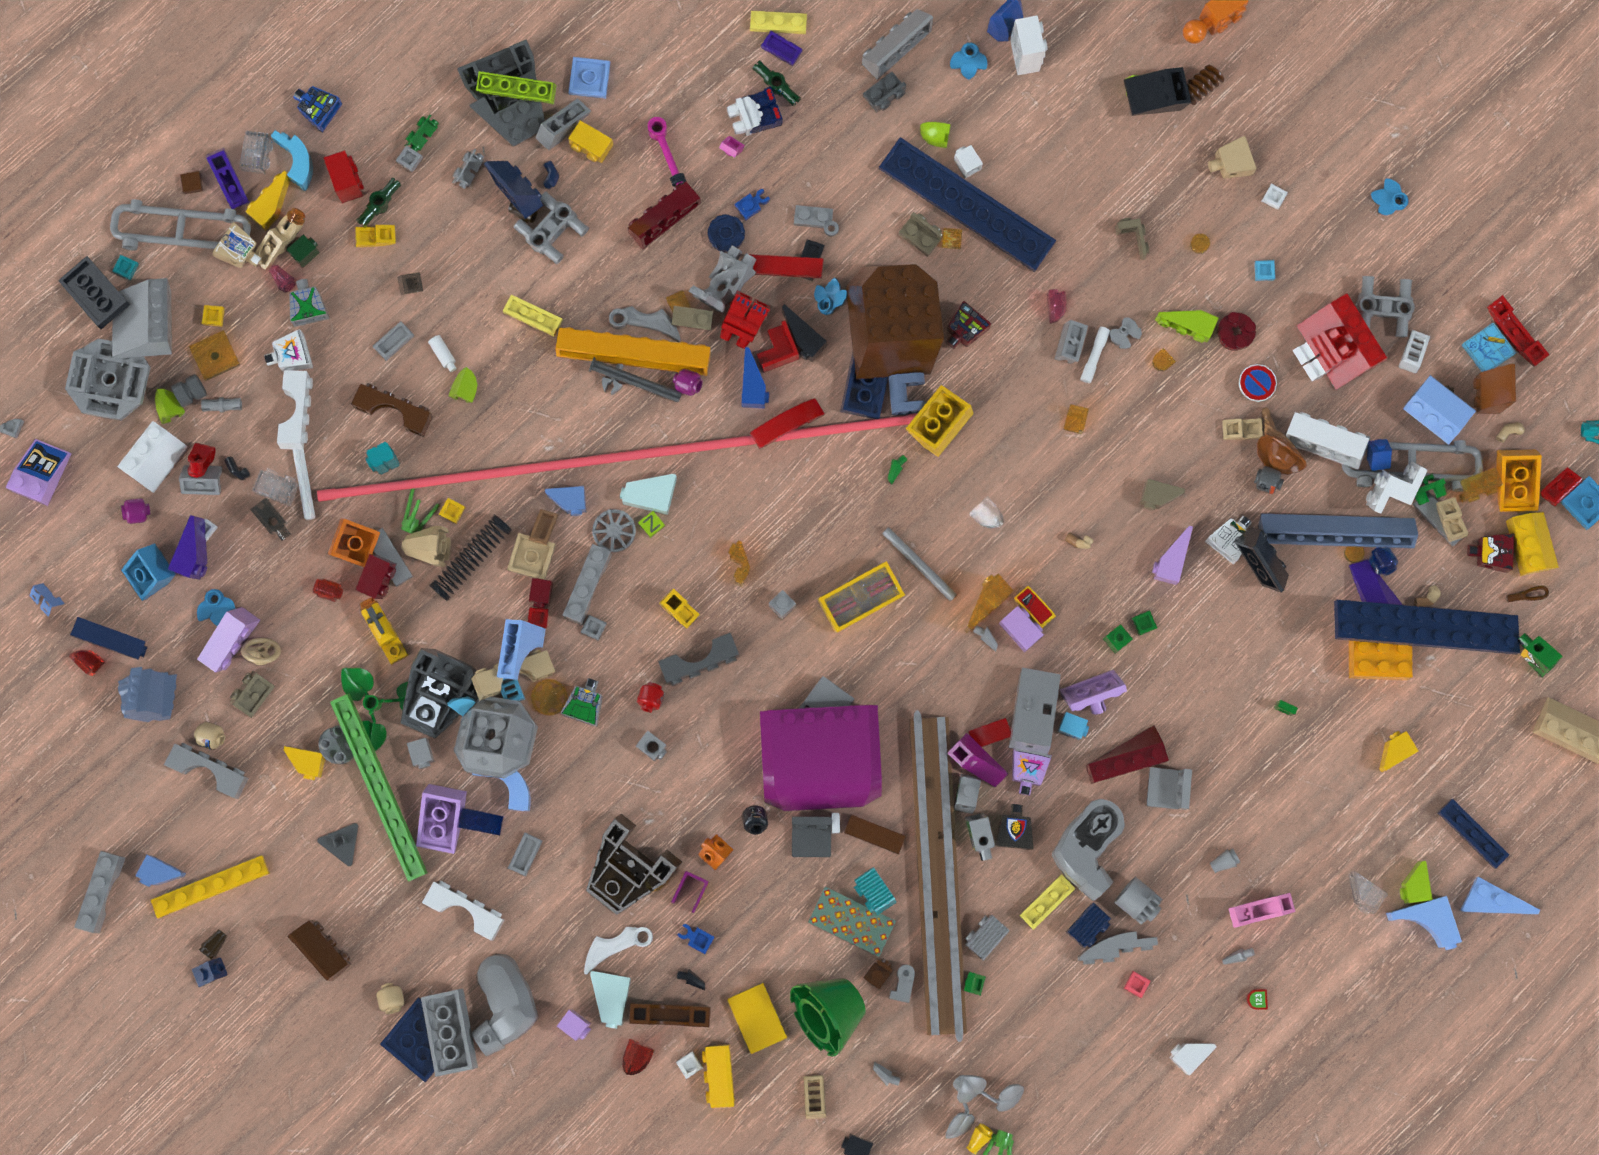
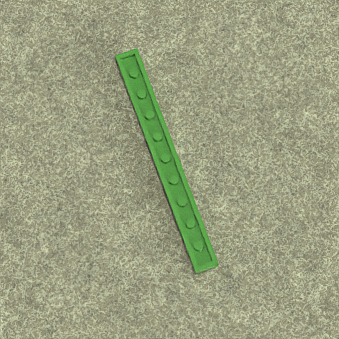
M346 694L331 701L332 708L408 882L427 874L428 872L351 695Z

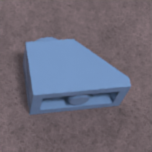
M584 486L545 489L547 497L567 514L571 513V516H581L583 512H587Z
M146 855L136 877L140 878V883L150 887L151 884L161 885L185 877L186 873L152 855Z

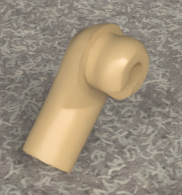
M1520 422L1505 424L1496 436V439L1504 443L1510 434L1522 435L1525 428Z

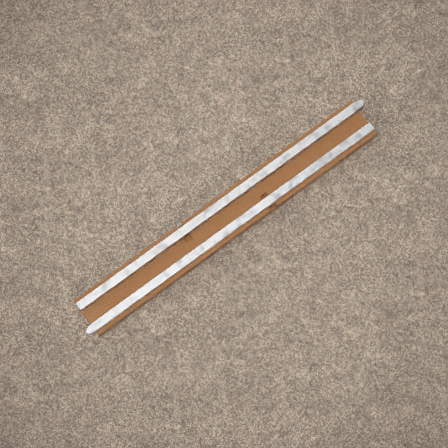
M916 710L914 719H909L926 1032L927 1035L955 1034L957 1041L961 1042L963 1034L967 1033L952 767L951 756L948 754L950 750L949 717L922 719L920 712Z

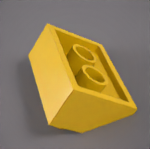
M940 385L906 427V430L924 448L939 457L974 413L970 404Z
M1544 512L1519 515L1506 521L1509 534H1514V553L1520 576L1559 568Z
M730 1044L706 1046V1051H702L703 1063H707V1071H704V1081L709 1083V1091H706V1103H710L711 1108L734 1107L735 1098Z

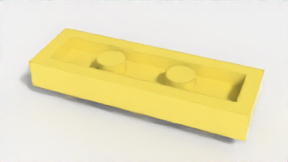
M751 11L750 31L806 34L807 14Z
M513 295L510 296L503 309L504 314L555 337L563 321L562 318Z
M1061 874L1019 916L1034 930L1076 888Z

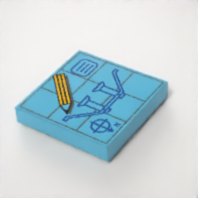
M1494 323L1462 344V347L1481 372L1496 368L1516 354Z

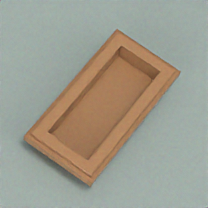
M540 509L529 541L547 545L559 514Z

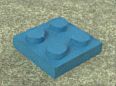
M1590 476L1586 477L1560 502L1586 530L1599 520V485Z

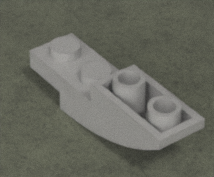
M1136 931L1121 933L1093 944L1077 958L1078 961H1083V965L1095 964L1096 959H1103V963L1115 962L1114 958L1120 957L1119 949H1121L1122 953L1134 952L1133 948L1141 947V951L1153 950V946L1158 945L1157 937L1137 939Z

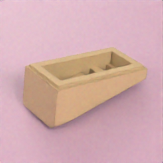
M823 1075L803 1076L806 1119L826 1118ZM808 1083H820V1086L808 1087ZM820 1091V1094L809 1095V1092ZM821 1099V1103H809V1100ZM810 1108H821V1111L810 1112Z

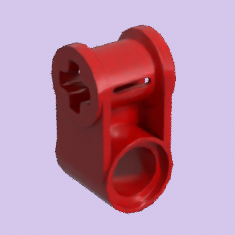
M195 443L188 455V462L190 463L188 474L195 478L204 476L215 458L216 448Z

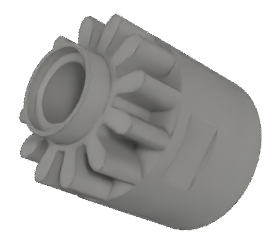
M1136 876L1126 885L1114 902L1141 925L1146 920L1151 922L1162 909L1159 906L1162 898Z

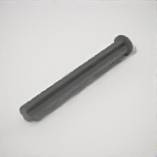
M596 357L593 358L589 372L591 370L675 402H679L682 393L597 361L595 360Z

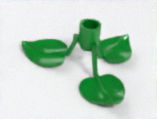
M343 668L341 683L345 694H350L354 701H360L365 697L363 699V706L366 710H369L372 722L362 721L374 750L377 751L384 744L387 731L384 725L376 724L374 712L381 708L382 703L400 702V708L403 710L408 682L402 683L397 687L396 693L399 698L380 699L368 693L374 686V679L369 671L362 668Z

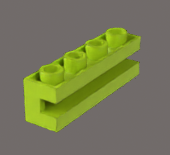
M479 71L476 91L483 94L554 104L557 85L553 82Z

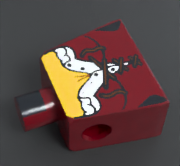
M1514 534L1481 537L1478 539L1477 545H1468L1467 556L1477 557V566L1508 573L1513 570Z

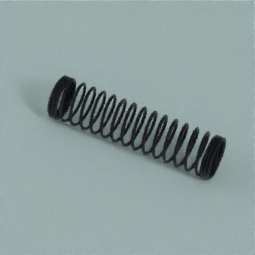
M494 514V516L491 517L493 521L488 520L489 524L493 527V529L488 525H484L485 529L489 533H487L483 529H480V532L484 537H482L479 534H476V537L479 539V541H477L474 538H471L472 542L477 546V548L474 545L467 543L468 547L473 552H471L467 548H463V550L468 556H466L462 552H459V555L463 559L461 560L460 558L455 557V560L459 563V565H457L453 561H450L451 565L457 570V572L451 567L446 566L447 570L453 576H451L446 571L442 570V573L448 580L438 575V578L441 580L443 584H441L437 580H433L432 583L429 584V586L435 592H437L444 600L448 601L451 597L439 585H441L451 594H454L452 589L444 581H446L455 589L459 590V588L453 583V581L449 577H451L460 585H463V583L454 575L453 572H455L458 576L467 581V578L456 568V566L460 568L462 571H464L466 574L471 576L470 572L459 561H461L471 570L475 571L472 565L464 557H466L468 560H470L478 567H480V565L472 558V556L469 553H471L481 562H484V560L473 550V548L480 552L482 555H484L486 558H488V555L476 544V542L483 548H485L487 551L492 553L489 547L480 538L485 540L494 548H496V546L489 540V538L485 534L490 536L497 543L501 544V542L490 532L489 529L495 532L502 539H505V537L493 526V524L500 528L507 535L511 533L512 529L497 515Z

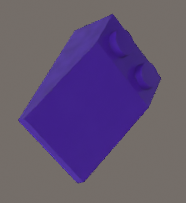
M190 515L168 567L169 570L192 579L200 580L201 577H204L207 571L205 519Z

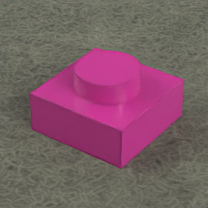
M731 136L724 139L719 146L727 155L734 158L745 147L744 144Z

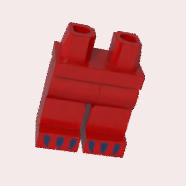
M737 290L722 322L720 338L729 341L732 334L739 336L736 345L745 349L750 342H753L762 322L770 311V305L754 299L752 303L751 296Z

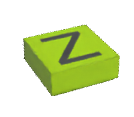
M654 511L638 522L650 538L665 527V524Z

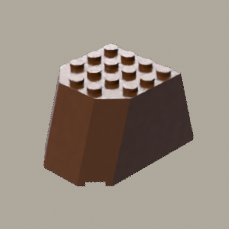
M917 264L862 267L846 286L856 379L884 378L907 373L930 375L944 340L937 281Z

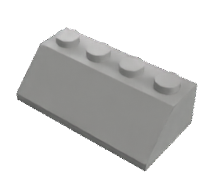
M918 9L913 13L909 12L903 18L904 21L901 24L894 25L886 37L882 36L876 42V46L873 49L869 48L862 55V65L878 80L931 32L934 17Z

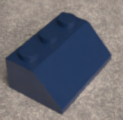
M486 161L484 163L496 186L525 219L543 206L540 200L541 194L536 188H531L532 184L526 176L522 178V172L516 165L513 167L509 161Z

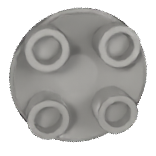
M341 726L329 728L322 733L319 738V750L326 760L334 764H344L353 759L354 756Z

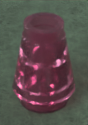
M274 265L270 268L269 272L280 291L287 293L295 287L294 277L279 267V265Z

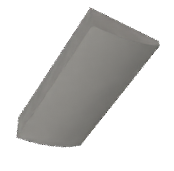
M464 989L421 997L435 1077L478 1068Z

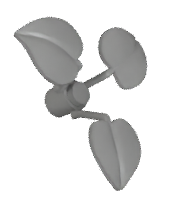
M961 1075L957 1077L953 1082V1087L958 1091L957 1100L963 1103L965 1112L957 1114L952 1119L945 1138L951 1139L961 1136L972 1127L975 1118L972 1114H969L967 1102H970L978 1094H982L994 1103H998L996 1109L1003 1112L1010 1110L1019 1102L1024 1092V1086L1019 1084L1009 1085L1000 1093L999 1098L996 1099L983 1091L987 1084L984 1078L974 1075Z

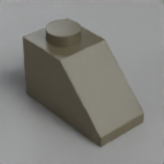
M674 306L671 325L711 330L713 311Z
M1148 479L1145 482L1140 504L1144 505V508L1148 510L1159 509L1181 497L1185 493V489Z

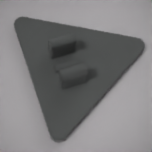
M354 823L320 837L317 842L347 866H352L358 824Z

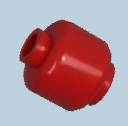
M652 682L642 685L637 697V703L641 706V710L652 713L653 710L660 709L665 696L662 686Z

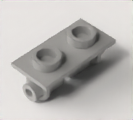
M476 149L465 153L462 158L463 165L461 168L458 167L453 174L454 180L452 183L460 182L459 186L463 189L469 187L475 177L470 172V169L477 172L484 162L483 155L480 153L474 154Z

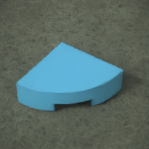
M470 697L453 698L447 704L463 717L476 702Z

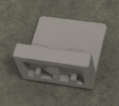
M1151 767L1149 769L1147 806L1178 810L1189 809L1192 770Z

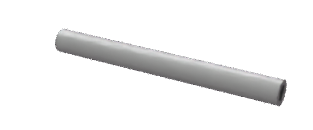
M889 527L882 533L949 601H952L957 596Z

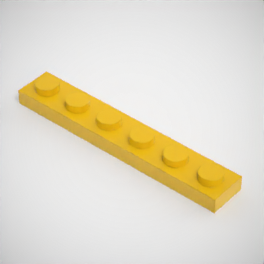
M261 855L151 900L156 917L159 919L269 875L270 872L264 856Z

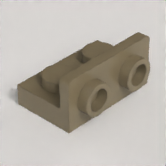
M913 212L910 219L899 231V235L926 256H929L941 242L943 237L942 231L936 225L932 226L926 222L927 219L922 214Z
M252 671L251 674L247 673L242 680V686L239 689H235L230 696V703L251 718L275 687L255 671Z

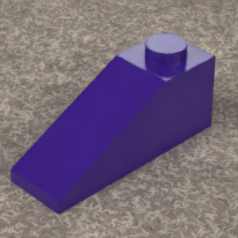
M223 147L207 154L206 159L231 209L248 203L249 200L225 148Z

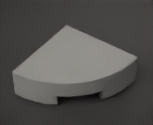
M21 419L7 421L0 425V432L17 439L25 421Z

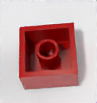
M344 150L323 157L335 192L342 204L363 197L362 190L365 188L358 175L359 171L352 155L348 156Z

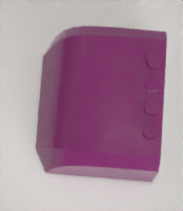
M878 705L760 711L764 802L783 811L864 807L882 796Z

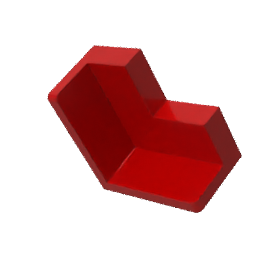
M785 320L781 321V325L767 330L773 348L756 354L763 373L799 360V353Z

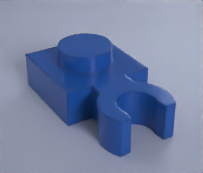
M763 189L758 190L755 197L748 194L735 203V207L745 221L761 211L760 204L765 205L770 201L769 196L765 199L760 198V195L764 193Z
M683 924L682 926L687 928L688 933L686 935L678 933V937L690 939L689 946L706 954L714 936L698 927L693 932L689 925Z

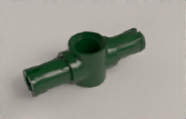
M761 60L753 66L752 70L764 79V83L768 85L772 94L779 95L780 97L783 96L793 107L796 105V102L798 103L801 100V97L789 88L790 85L785 81L783 74L774 70L771 71ZM774 81L781 82V85L774 86L772 83Z
M392 177L383 189L373 192L369 197L370 202L366 205V209L356 221L360 225L363 224L362 226L366 228L375 216L385 213L392 195L401 187L400 182L395 181V178ZM378 200L383 201V203L380 205L375 204V202Z

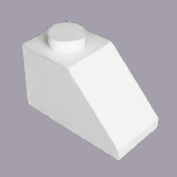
M1212 1043L1177 1044L1171 1050L1172 1055L1169 1058L1186 1075L1190 1076L1217 1046Z

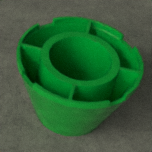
M845 978L800 983L793 986L790 991V1002L795 1003L797 1010L794 1012V1015L805 1035L820 1051L824 1049L829 1052L827 1053L828 1056L838 1055L866 1013L865 1004L859 991Z

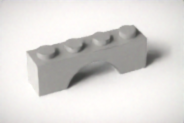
M592 544L564 610L563 617L565 619L583 625L595 589L611 559V551Z
M181 743V745L174 744L164 763L165 766L182 774H187L197 767H206L215 775L217 782L216 790L232 798L239 799L249 779L244 776V771L235 767L233 770L226 768L227 763L218 759L214 762L209 759L210 755L199 751L197 754L191 751L193 747L185 743Z
M100 851L74 928L91 933H100L106 916V901L113 883L120 875L125 857Z

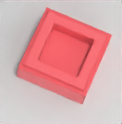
M1132 971L1124 989L1142 998L1151 981Z

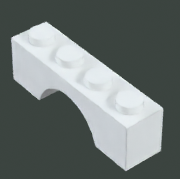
M284 370L282 389L287 396L296 401V409L289 420L278 426L277 444L280 449L304 450V443L308 441V434L305 430L306 425H309L307 409L311 406L309 389L313 387V379L310 378L307 371Z
M441 880L439 883L433 882L422 902L423 904L438 912H443L452 906H462L471 913L474 919V932L491 941L495 939L504 922L500 912L491 909V911L484 909L485 904L476 899L473 902L466 899L468 895L459 890L456 893L449 889L450 885Z

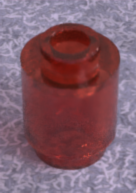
M322 578V580H316L313 593L317 594V597L336 602L337 599H341L343 588H341L340 583Z

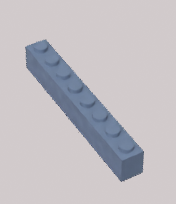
M1261 513L1258 529L1266 533L1269 544L1415 548L1418 539L1415 518Z

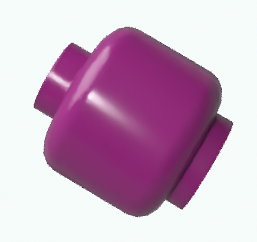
M684 368L674 375L673 383L675 384L676 391L693 396L700 392L703 380L699 373Z
M142 498L128 499L124 501V505H121L122 518L128 524L143 523L147 520V515H151L149 503L145 504Z

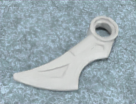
M626 927L620 935L612 939L596 936L587 954L584 974L587 975L599 963L617 952L633 945L640 947L650 945L653 941V933L645 927ZM641 931H645L648 934V940L645 943L639 942L637 938Z

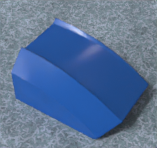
M1007 0L990 17L987 32L998 42L1008 41L1012 35L1015 19L1024 18L1021 0Z

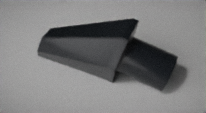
M688 969V972L678 971L677 979L686 980V984L705 990V982L690 969Z

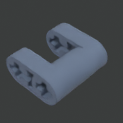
M924 373L889 376L892 415L919 413L927 401L908 402L906 387L925 384Z

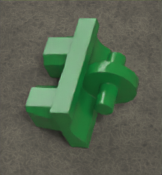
M1433 473L1424 477L1421 483H1424V486L1420 487L1415 495L1419 505L1430 502L1426 491L1433 489L1436 498L1447 495L1444 478L1429 484L1428 481L1435 479Z

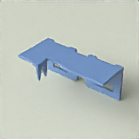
M44 583L32 586L30 597L36 604H39L41 595L44 597L40 608L48 617L52 607L65 604L60 597L55 598Z

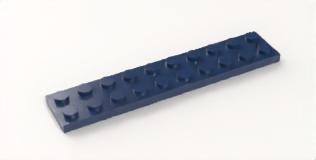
M901 137L879 166V170L1033 272L1038 269L1056 243V239Z
M1338 599L1334 601L1335 639L1515 655L1520 653L1518 615Z

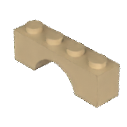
M547 650L531 652L530 656L525 657L519 673L528 676L533 682L550 677L555 673ZM499 663L494 665L493 669L487 670L483 668L476 671V674L472 677L471 680L479 701L498 695L501 691L503 679L497 677Z

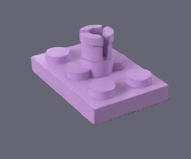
M1111 670L1060 689V694L1072 711H1079L1090 705L1091 713L1096 715L1106 711V705L1103 700L1110 697H1118L1126 692L1127 689L1117 673Z

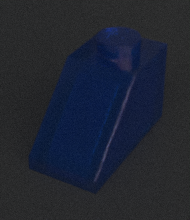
M462 808L459 828L500 836L504 816Z

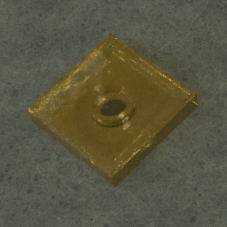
M224 330L189 346L205 381L240 366Z

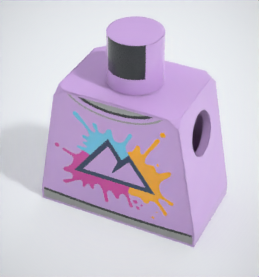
M1013 749L1012 781L1021 783L1019 794L1030 796L1032 785L1040 786L1042 784L1051 755Z

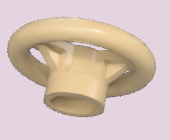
M253 638L243 644L241 653L246 660L256 665H265L280 656L281 648L274 640ZM264 643L262 646L250 647L254 644ZM270 646L275 649L274 654L271 656L267 653Z

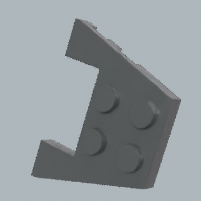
M534 69L520 76V78L537 80ZM485 97L469 105L471 109L481 116L513 147L537 134L540 125L545 121L541 102L521 99L496 114L493 113Z

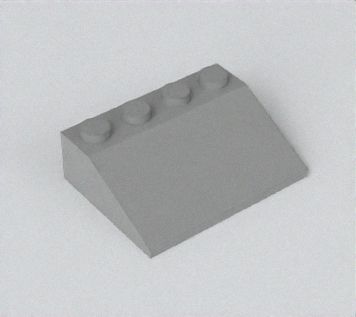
M150 279L119 291L130 305L113 319V359L172 354L171 289L168 279Z

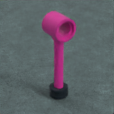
M653 117L648 122V134L660 144L672 174L670 178L672 186L675 187L680 183L683 184L686 182L684 173H679L665 139L667 134L666 122L661 117ZM654 126L662 127V130L659 132H655L652 129Z

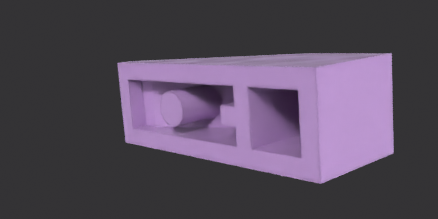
M1189 526L1158 562L1154 563L1152 573L1155 574V580L1174 585L1179 583L1192 526Z

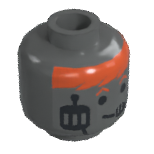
M1267 466L1259 469L1254 481L1256 488L1268 494H1274L1276 489L1281 490L1284 482L1281 479V472Z

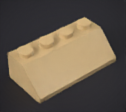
M1548 697L1532 732L1599 764V721Z

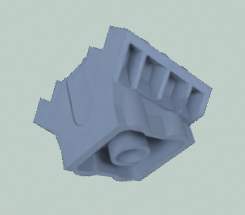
M142 667L131 668L130 675L118 681V692L122 701L121 711L124 714V718L143 722L170 720L174 707L173 700L175 699L174 691L177 686V674L168 675V672H157L152 669L142 670Z

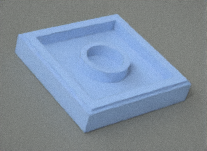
M573 57L569 95L606 99L611 62Z

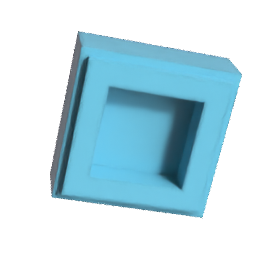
M1274 260L1254 262L1255 281L1275 280Z

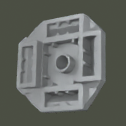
M97 339L82 349L80 348L73 352L65 390L83 414L122 421L142 405L151 367L145 357L113 359L112 341ZM110 377H115L112 384H107Z
M489 697L480 701L478 699L461 718L454 752L467 773L504 779L520 768L530 764L538 726L520 701ZM495 732V737L489 740L490 734Z

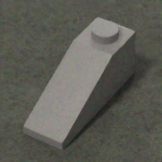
M577 98L544 121L539 127L536 139L548 150L552 149L571 133L579 121H583L590 114L591 110Z

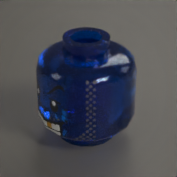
M1377 547L1371 552L1372 555L1369 558V562L1377 574L1388 576L1397 570L1398 559L1390 548Z

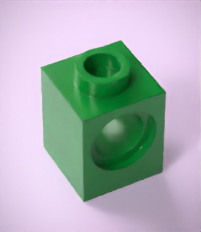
M1120 624L1105 636L1103 640L1116 654L1131 642L1133 638Z

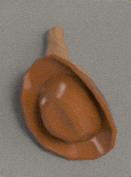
M1267 407L1263 408L1262 416L1264 419L1265 435L1261 436L1256 443L1257 454L1263 465L1276 469L1281 474L1286 475L1304 470L1307 467L1304 456L1282 432L1276 430L1270 410Z

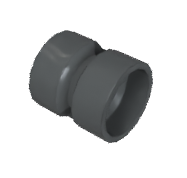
M196 374L187 377L185 383L178 382L171 386L175 397L183 408L193 403L194 398L199 400L207 396V392Z

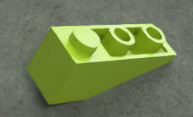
M1202 310L1159 312L1155 321L1162 327L1174 328L1177 333L1181 335L1188 334L1194 340L1203 343L1208 342L1211 338L1219 317Z

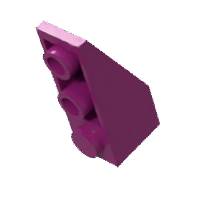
M967 733L948 752L961 767L994 787L1008 775Z

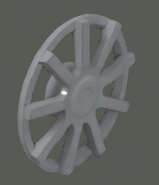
M612 509L601 513L596 518L592 533L599 547L611 552H619L631 545L635 538L636 527L633 519L627 513ZM612 513L620 514L617 522L613 521ZM608 514L610 524H607L601 518ZM623 516H625L630 521L626 524L620 525ZM598 522L603 524L606 529L596 530ZM632 525V534L622 531L623 528ZM598 533L607 534L600 542L596 536ZM621 535L631 537L627 544L623 542L620 537ZM608 538H611L610 548L602 545ZM615 539H618L623 547L614 549Z

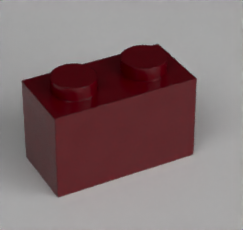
M369 554L355 590L374 599H383L388 593L390 579L395 576L397 564L379 555Z

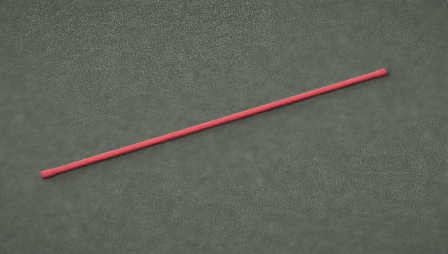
M918 413L796 429L777 438L775 442L909 425ZM749 435L347 488L317 490V498L319 502L344 497L747 446L756 443L752 436Z

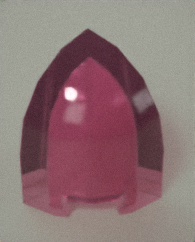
M1057 289L1048 290L1047 302L1051 324L1063 318L1067 302L1065 291L1058 293Z

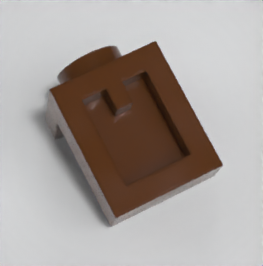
M884 958L881 961L876 959L863 978L877 989H880L894 971L890 968L892 964Z

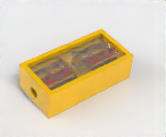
M885 561L817 598L835 633H838L905 596L889 564Z

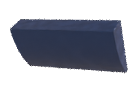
M853 352L840 412L879 419L888 377L856 379Z

